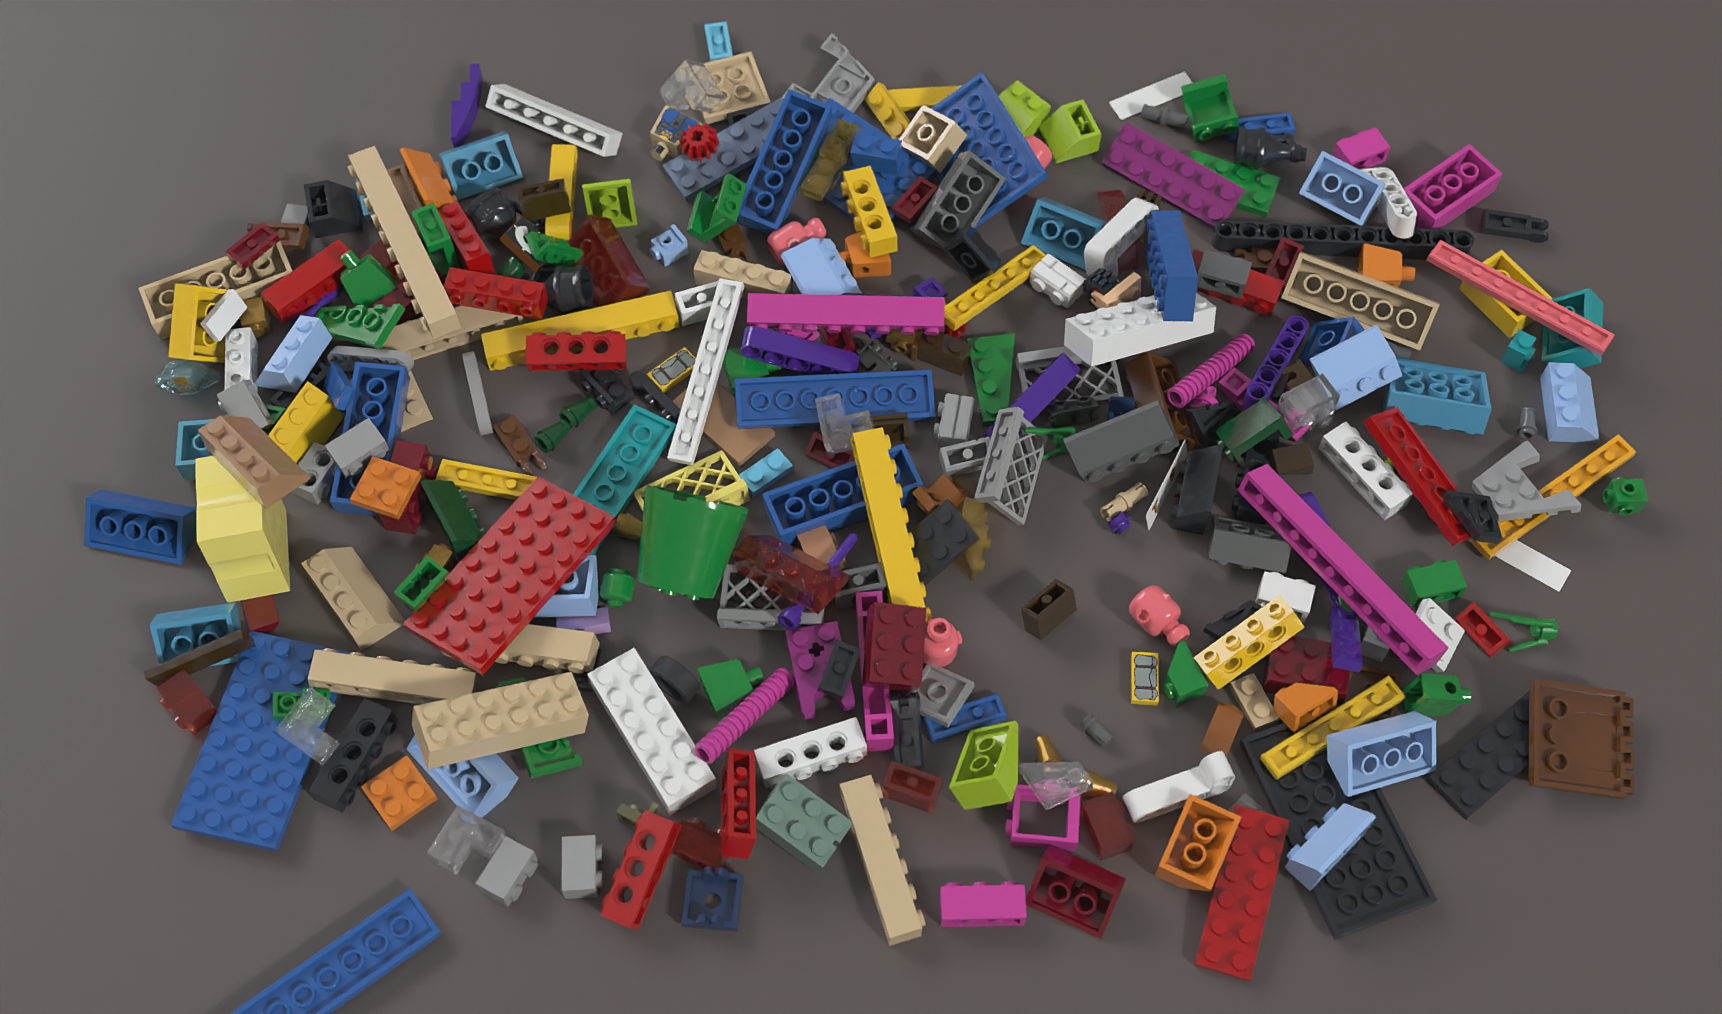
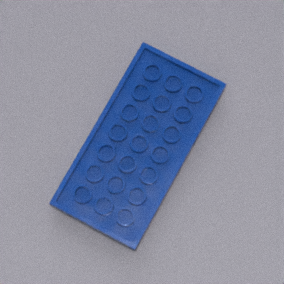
M250 632L248 635L254 639L255 647L241 652L171 826L173 829L278 852L316 752L317 744L321 739V733L329 716L307 720L272 721L273 693H302L303 688H310L308 676L314 651L329 647ZM334 649L339 653L350 654L348 651ZM330 692V712L338 693Z

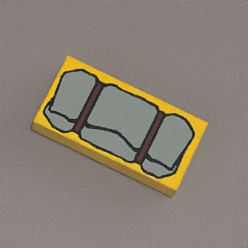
M684 347L647 373V378L665 393L692 374L696 358Z
M1132 652L1131 704L1158 705V653Z

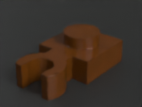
M738 224L727 228L716 236L725 255L731 253V258L742 256L746 262H749V253L745 249L747 248V242Z
M1252 247L1250 253L1243 249H1236L1234 257L1252 262L1251 270L1266 273L1276 249Z

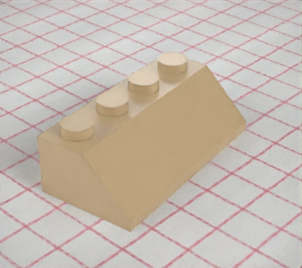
M352 547L323 549L301 563L310 580L361 652L401 627L405 622Z

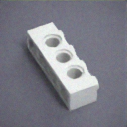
M251 327L230 329L226 333L225 390L242 380H250L258 393V386L255 384L258 379V342Z
M1344 422L1323 436L1318 449L1384 521L1408 505L1413 495L1408 484L1397 477L1392 467L1384 463L1377 455L1376 450L1360 437L1359 432L1355 428Z
M857 717L756 749L754 750L755 761L765 789L769 787L774 788L778 781L786 774L794 779L803 780L812 776L814 772L820 770L825 772L837 768L838 764L847 761L849 763L858 762L867 755V744ZM834 743H840L844 747L841 750H833L830 746ZM813 751L818 756L814 759H809L805 757V754ZM783 760H790L793 762V764L789 767H782L779 765V763Z

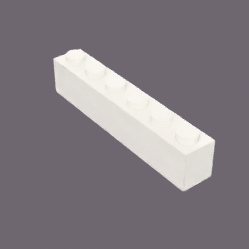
M506 84L491 85L486 103L487 108L606 157L617 154L623 133Z

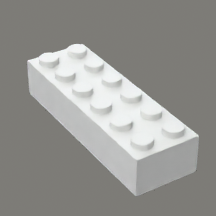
M1196 293L1193 322L1163 321L1161 312H1157V300L1154 299V295L1141 297L1135 301L1119 303L1116 306L1100 308L1094 312L1082 313L1066 319L1064 345L1091 367L1213 333L1216 306Z
M635 648L587 674L592 689L669 815L676 813L717 788L715 776L707 763L697 756L695 744Z

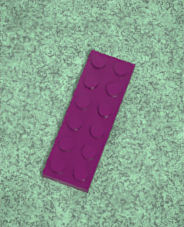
M1127 122L1102 160L1104 165L1151 192L1163 196L1165 200L1214 228L1218 222L1228 220L1246 191L1241 186Z

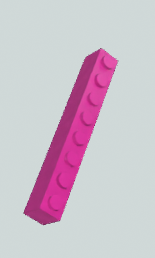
M748 293L747 323L749 326L765 329L777 328V331L791 332L792 328H797L809 333L816 332V329H826V332L840 333L841 329L851 330V333L857 334L865 333V330H875L877 334H889L891 330L900 331V334L905 335L914 334V331H924L926 335H938L939 332H944L945 297Z

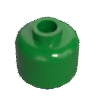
M610 569V572L603 574L600 597L607 601V606L622 608L623 603H629L633 599L635 579L630 576V572L627 570Z

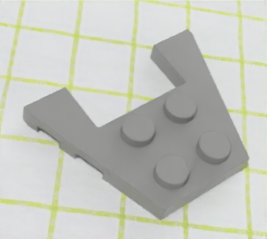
M831 33L820 47L822 54L837 61L813 93L794 83L789 89L823 103L832 98L854 113L874 87L875 79L858 60L852 57L849 50L838 41V38ZM786 91V93L782 96V99H783V100H784V98H785V96H786V94H787V91Z
M1528 440L1524 441L1473 480L1472 489L1478 495L1491 497L1497 521L1532 518V514L1546 513L1548 516L1558 515V511L1570 510L1571 513L1580 512L1581 503L1569 489L1544 498L1523 473L1521 468L1539 462L1540 454Z

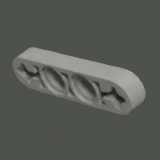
M336 346L327 357L330 365L331 362L340 364L343 371L354 372L355 362H361L357 357L366 363L382 364L377 360L378 358L386 365L406 366L408 373L414 366L413 358L408 353L398 350Z
M475 352L462 353L481 436L493 433V428Z

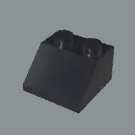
M971 225L960 230L942 248L973 284L994 274L1001 263V259L997 256L996 251L991 246H988L981 238L980 232Z

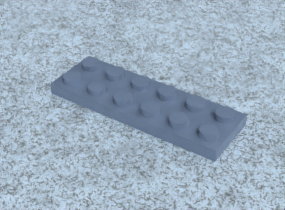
M782 98L775 100L717 134L719 139L717 154H710V160L703 158L701 163L698 159L692 162L689 157H685L682 153L663 164L664 170L686 202L695 198L699 192H705L723 182L725 175L728 173L735 175L756 163L783 103Z

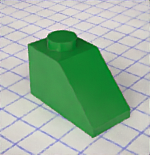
M1184 640L1178 643L1163 685L1166 696L1169 699H1173L1176 706L1203 696L1208 687L1205 677Z

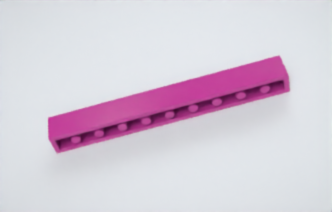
M1268 464L1246 474L1237 491L1416 675L1439 662L1449 647Z

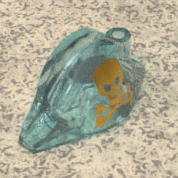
M186 359L167 363L164 371L155 377V385L157 387L179 395H191L221 381L220 372L197 361Z

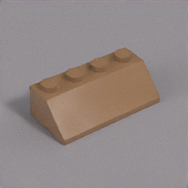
M220 415L198 429L206 449L265 509L310 479L309 475L251 418Z

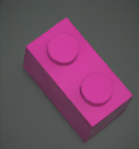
M1375 127L1370 130H1363L1352 137L1340 139L1336 142L1332 156L1359 170L1367 169L1385 162L1390 146Z

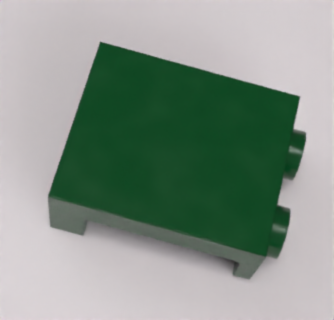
M1265 397L1215 430L1219 437L1216 443L1223 446L1222 452L1226 454L1232 464L1237 461L1241 468L1246 466L1241 458V454L1275 431L1285 440L1294 434L1283 416Z

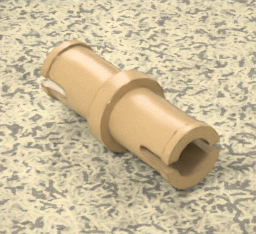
M1138 482L1126 492L1118 493L1113 501L1100 508L1102 517L1110 522L1123 511L1131 510L1133 504L1148 495L1146 486H1142V483Z

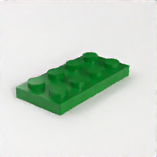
M1195 150L1191 151L1189 158L1246 190L1235 207L1236 209L1266 218L1281 177L1243 165H1236L1233 162Z

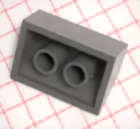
M1218 515L1213 516L1208 548L1209 559H1213V562L1226 565L1229 562L1238 564L1239 567L1244 569L1256 567L1264 569L1265 572L1286 573L1292 546L1271 525Z

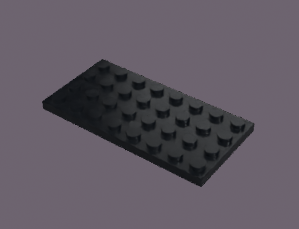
M1319 717L1296 732H1293L1283 723L1241 738L1239 743L1274 816L1290 820L1285 839L1291 850L1295 845L1298 844L1302 847L1307 842L1304 837L1315 825L1320 828L1325 823L1322 819L1333 807L1338 810L1343 804H1347L1370 812L1376 817L1356 844L1310 890L1333 939L1337 940L1434 904L1437 898L1380 787L1349 797L1346 796L1328 762L1327 748L1277 780L1261 761L1260 757L1262 754L1321 718Z

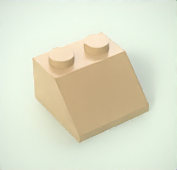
M922 105L899 140H902V148L941 173L967 134L955 121Z

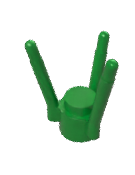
M1036 427L1024 429V433L1052 434L1054 445H1059L1058 449L1044 453L1042 460L1060 453H1069L1063 439L1076 434L1074 427Z
M1489 612L1488 614L1490 617L1530 625V633L1537 640L1509 647V652L1538 645H1548V640L1556 639L1558 634V626L1555 619L1530 618Z

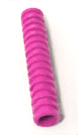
M1240 334L1168 390L1167 396L1171 404L1182 408L1189 403L1195 396L1203 392L1209 385L1213 384L1223 374L1227 373V371L1252 353L1255 349L1254 340L1247 334Z
M778 668L744 702H741L717 727H714L706 737H703L695 745L697 756L705 763L711 764L714 762L715 758H718L726 748L730 747L742 733L750 728L758 718L766 713L779 698H782L795 685L793 675L785 668Z

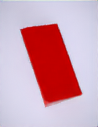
M1472 602L1454 618L1490 658L1512 642L1475 602Z

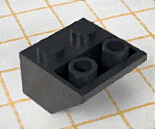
M329 180L304 184L309 223L316 239L363 229L356 189Z

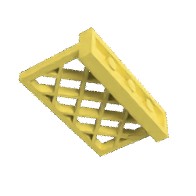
M723 450L648 484L650 486L666 488L668 484L676 483L679 484L678 491H682L685 485L696 487L693 493L699 495L701 488L712 490L711 494L705 496L707 497L706 501L719 504V501H724L740 506L750 501L748 485L744 479L739 477ZM720 460L724 464L721 471L710 469L711 464ZM694 472L702 473L699 481L690 480L688 476ZM706 476H717L716 484L705 483ZM723 478L735 481L726 487L721 486ZM646 486L637 489L634 493V498L642 511L644 501L641 497L645 496Z

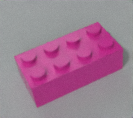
M1470 144L1403 188L1417 212L1415 225L1425 229L1442 228L1493 193L1503 174Z

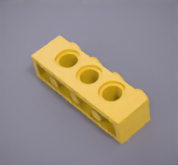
M871 166L843 172L844 182L840 183L843 196L848 197L847 206L849 213H854L853 222L856 231L861 232L860 242L862 248L867 249L870 258L897 252V234Z
M1279 595L1196 655L1194 659L1219 690L1305 627L1284 598Z

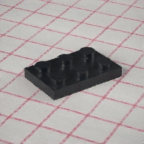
M949 499L945 500L909 531L914 539V547L911 548L913 557H917L920 564V572L917 573L919 583L923 582L924 586H926L980 540L977 533Z

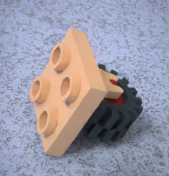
M1100 268L1084 280L1082 284L1084 286L1083 292L1087 293L1085 295L1086 298L1091 300L1089 303L1091 305L1094 304L1096 310L1116 306L1123 302L1135 301L1141 296V276L1133 272L1121 282L1116 280L1117 277L1115 275L1112 276V272L1109 270L1106 272V269Z

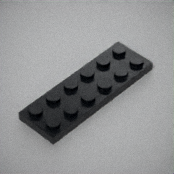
M1530 690L1427 778V781L1465 820L1529 766Z

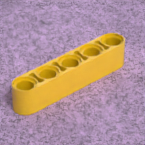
M553 144L551 151L549 181L564 178L571 212L546 217L545 234L566 241H571L577 173V146L575 144Z

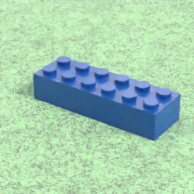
M788 89L746 183L747 186L736 223L766 235H770L773 231L784 226L830 122L832 106Z
M1151 210V218L1146 220L1148 241L1144 242V255H1147L1146 264L1149 266V277H1152L1151 285L1154 288V299L1157 300V312H1161L1163 321L1193 322L1198 276L1180 211Z
M355 362L351 383L353 392L347 405L342 434L369 418L388 445L389 451L386 452L382 460L389 462L396 441L400 440L410 382L406 366ZM368 465L364 466V469L357 475H350L347 478L336 466L330 499L335 512L379 516L378 512L354 505L350 501Z
M903 443L888 450L890 459H894L896 463L897 474H894L896 484L900 483L903 498H900L901 506L917 501L918 499L912 493L918 486L923 487L922 480ZM855 461L762 493L763 508L781 550L796 545L797 535L826 525L828 532H832L868 519Z

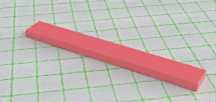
M1441 240L1427 258V261L1599 356H1602L1615 336L1613 333Z

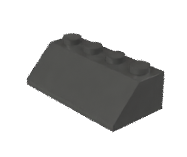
M971 151L960 153L910 231L929 245L944 251L942 248L960 230L969 225L973 228L976 226L1006 178Z
M1158 400L1063 439L1079 475L1086 483L1097 482L1103 476L1122 472L1130 465L1144 463L1150 457L1169 453L1175 447L1180 446L1172 421Z

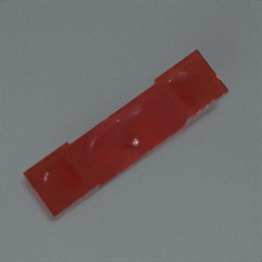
M1121 190L1104 191L1097 194L1101 212L1105 215L1106 222L1108 223L1127 205ZM1136 241L1117 259L1118 271L1139 269Z

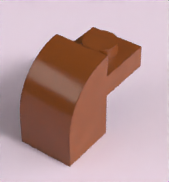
M945 474L930 488L918 486L912 493L918 499L916 501L917 505L927 516L945 500H951L957 507L969 495L953 476Z
M1219 702L1199 751L1207 755L1223 751L1225 756H1227L1244 712L1232 704Z

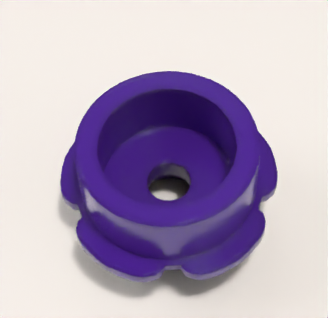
M1123 512L1108 524L1112 529L1111 533L1116 531L1120 535L1131 526L1128 522L1131 520V516L1128 518Z

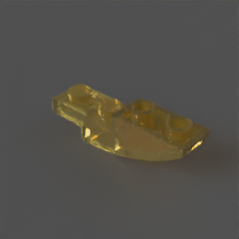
M838 119L819 149L820 156L801 184L800 194L821 201L827 191H832L851 154L856 133L860 131V125Z
M965 497L962 515L980 537V540L964 552L962 558L970 580L976 581L977 574L983 573L986 558H982L984 550L989 551L992 536H988L989 526L985 525L988 512L984 511L986 504H990L987 502L980 503L976 499Z

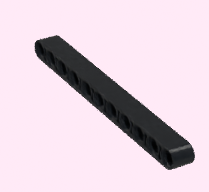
M1231 220L1218 222L1212 238V246L1216 250L1223 252H1235L1236 249H1243L1250 253L1252 247L1277 249L1281 238L1284 237L1303 245L1302 252L1310 255L1359 257L1363 244H1370L1398 251L1402 254V259L1427 260L1429 254L1440 240L1469 255L1474 244V236L1465 230L1414 228V233L1411 237L1398 238L1392 234L1389 227Z

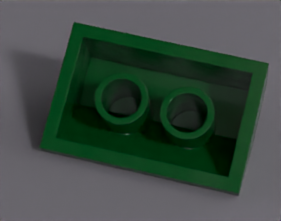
M423 480L420 483L428 503L460 562L486 534L484 527L478 528L476 522L479 519L473 507L467 508L465 503L468 502V498L462 488L457 489L453 481Z

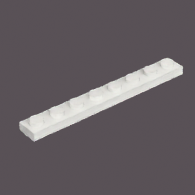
M719 278L667 458L669 461L687 465L694 464L744 290L743 282Z

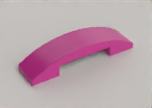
M1234 367L1218 382V386L1231 401L1236 402L1242 412L1245 411L1242 404L1251 379ZM1269 400L1274 408L1283 416L1294 434L1287 440L1296 442L1312 424L1295 411L1291 410L1287 413Z

